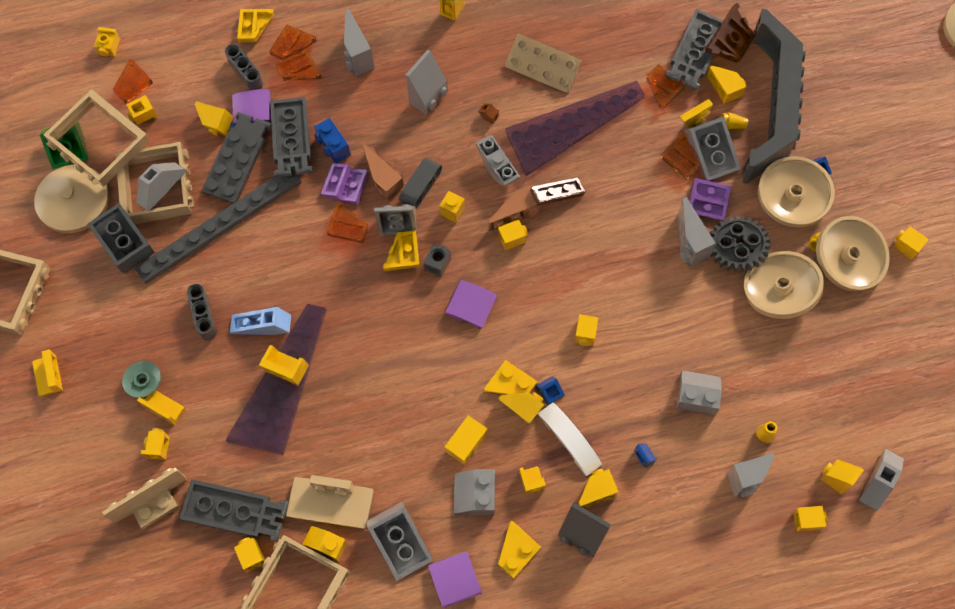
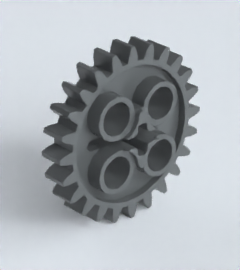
M734 215L733 220L726 217V223L720 220L719 226L714 225L713 231H710V235L716 243L710 257H714L715 263L721 261L720 267L727 265V271L731 267L734 268L735 273L738 271V268H741L743 273L747 267L752 271L753 265L759 267L760 262L764 263L765 257H768L771 238L767 237L768 231H763L764 225L758 226V220L752 223L751 217L744 220L743 215L740 219H737Z

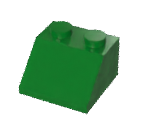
M77 121L58 142L81 161L88 160L85 137L79 121ZM50 128L43 129L39 135L52 169L74 164L72 161H65L60 156L61 152L57 149L55 151L46 144L48 141L44 134Z

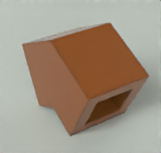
M484 103L478 110L483 119L491 124H494L499 117V110L494 108L492 104Z

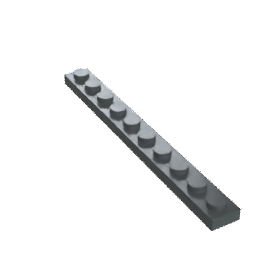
M292 171V176L273 177L136 266L135 270L145 284L149 283L301 184V179L296 175L295 171Z

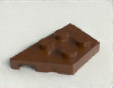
M738 3L731 7L705 48V51L736 63L742 59L755 38L746 17L742 18L738 11V8H740Z

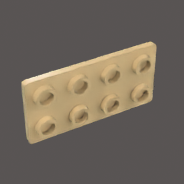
M517 34L505 67L569 93L582 60L524 35Z
M176 467L169 468L162 472V476L157 479L145 482L139 490L127 493L121 501L109 504L102 514L114 523H118L129 515L134 514L140 527L145 529L179 508L170 490L185 482L187 478Z
M311 475V479L295 477L286 516L366 529V521L369 519L374 490L372 488L354 486L352 481L315 475Z

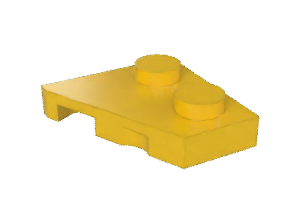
M240 9L238 42H257L274 17V10Z
M708 99L682 114L680 118L689 128L694 125L703 124L706 121L705 118L710 114L713 104Z
M416 230L397 232L387 261L383 265L384 271L420 267Z
M505 360L484 388V392L502 395L531 393L538 381Z
M511 521L498 565L514 579L539 552L541 546L517 524Z

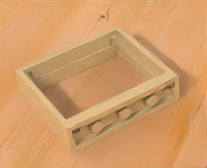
M92 89L44 134L48 141L46 144L55 151L57 149L61 152L60 156L65 161H72L76 170L80 173L85 172L88 175L87 178L96 185L98 183L102 187L149 142L145 132ZM93 106H96L136 139L100 175L58 142Z
M181 142L142 148L117 173L119 202L134 224L192 214L194 200L190 196L192 184L188 180V175L191 172L189 164L186 163L189 155ZM122 152L115 153L116 158H117ZM179 157V166L187 171L181 177L184 203L150 209L149 212L147 210L133 212L128 165Z
M0 250L1 260L35 268L11 323L0 320V331L22 336L25 327L28 326L29 317L35 310L38 296L42 294L43 285L49 277L48 273L51 268L43 260Z
M283 535L281 539L279 538L277 544H274V552L271 557H267L264 561L262 573L260 576H256L252 582L251 587L253 588L250 594L245 595L243 598L244 601L241 604V609H254L289 547L337 572L317 609H331L350 575V571Z

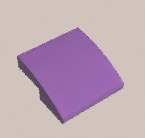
M257 89L232 94L233 123H236L238 120L236 119L238 112L252 116V123H254L256 118L271 122L270 90Z
M332 163L321 195L343 203L358 205L370 173L367 170L351 168L348 164Z
M695 178L689 202L697 215L724 221L732 186Z
M460 280L445 314L460 322L465 321L478 329H482L497 294L470 282Z
M467 551L428 565L443 608L482 594Z

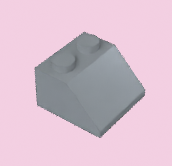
M682 370L676 408L716 415L720 409L721 377Z
M773 453L732 466L727 473V477L735 497L741 495L742 498H746L758 490L774 459Z
M473 469L455 473L454 515H495V469Z

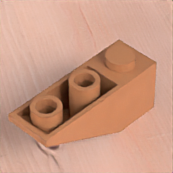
M364 143L363 150L375 189L389 200L404 186L403 175L398 170H393L385 158L381 159L374 148H369Z
M532 185L515 191L488 221L489 231L498 230L500 226L516 220L520 221L527 216H535L541 211V205L537 206L530 192V189L533 187Z

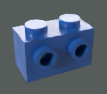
M330 118L314 126L316 134H314L315 139L319 144L322 143L324 152L335 163L351 155L348 143Z

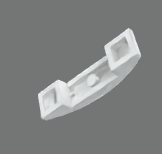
M551 403L537 414L547 428L553 431L574 458V462L586 477L602 466L600 459L587 440L556 404Z

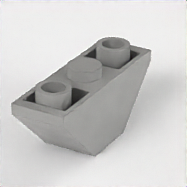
M492 135L476 143L486 169L497 183L505 187L520 178V175Z
M175 162L152 164L139 177L136 203L149 212L187 171Z
M884 449L858 501L878 511L893 490L902 472L904 458Z

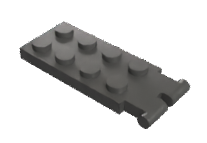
M696 9L670 63L673 67L671 71L667 69L665 77L679 82L681 78L684 80L683 85L698 90L700 84L697 81L699 77L703 79L714 55L706 52L705 48L723 20Z
M306 97L270 101L273 156L275 164H278V170H274L275 177L292 176V171H295L296 175L312 173V166H308V160H311Z
M240 112L236 114V119H238L234 128L230 127L202 189L203 194L232 204L239 200L265 142L263 136L266 129L270 130L272 126L271 123L257 118L252 123V116Z
M191 479L179 519L259 538L260 534L271 536V541L278 542L283 524L276 522L277 518L284 520L289 501L281 500V503L270 501L268 496Z

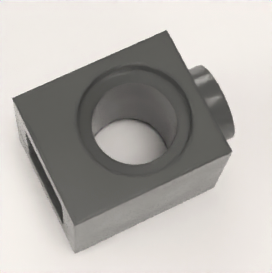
M433 244L424 261L425 271L442 277L451 260L449 249L443 245L437 246ZM436 257L443 258L441 261L434 260Z

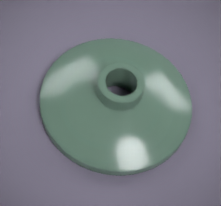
M136 362L129 366L123 375V389L131 397H147L153 394L159 387L161 373L159 368L152 362Z

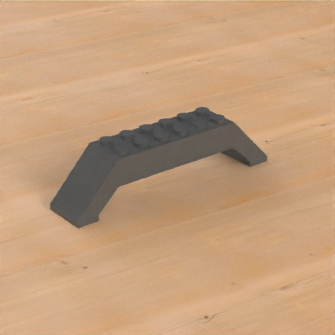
M762 9L754 32V44H758L773 60L768 141L756 150H750L743 169L742 183H748L761 175L776 160L788 157L791 150H795L796 141H799L801 134L798 125H800L802 118L799 109H801L803 98H800V93H802L804 86L801 78H803L805 70L802 62L805 60L806 52L803 51V43L767 9Z

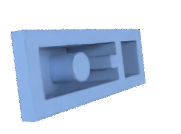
M278 307L232 315L230 333L249 335L289 333L291 314Z

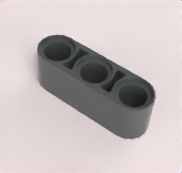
M228 45L225 49V55L230 66L250 90L261 89L263 81L258 69L238 45Z
M425 157L401 191L399 200L417 208L439 177L442 165Z
M192 284L187 289V296L195 329L201 338L211 340L216 336L217 329L208 294L200 284ZM197 293H201L199 297H194ZM205 309L203 314H198L201 310ZM210 326L208 331L202 332L205 327Z

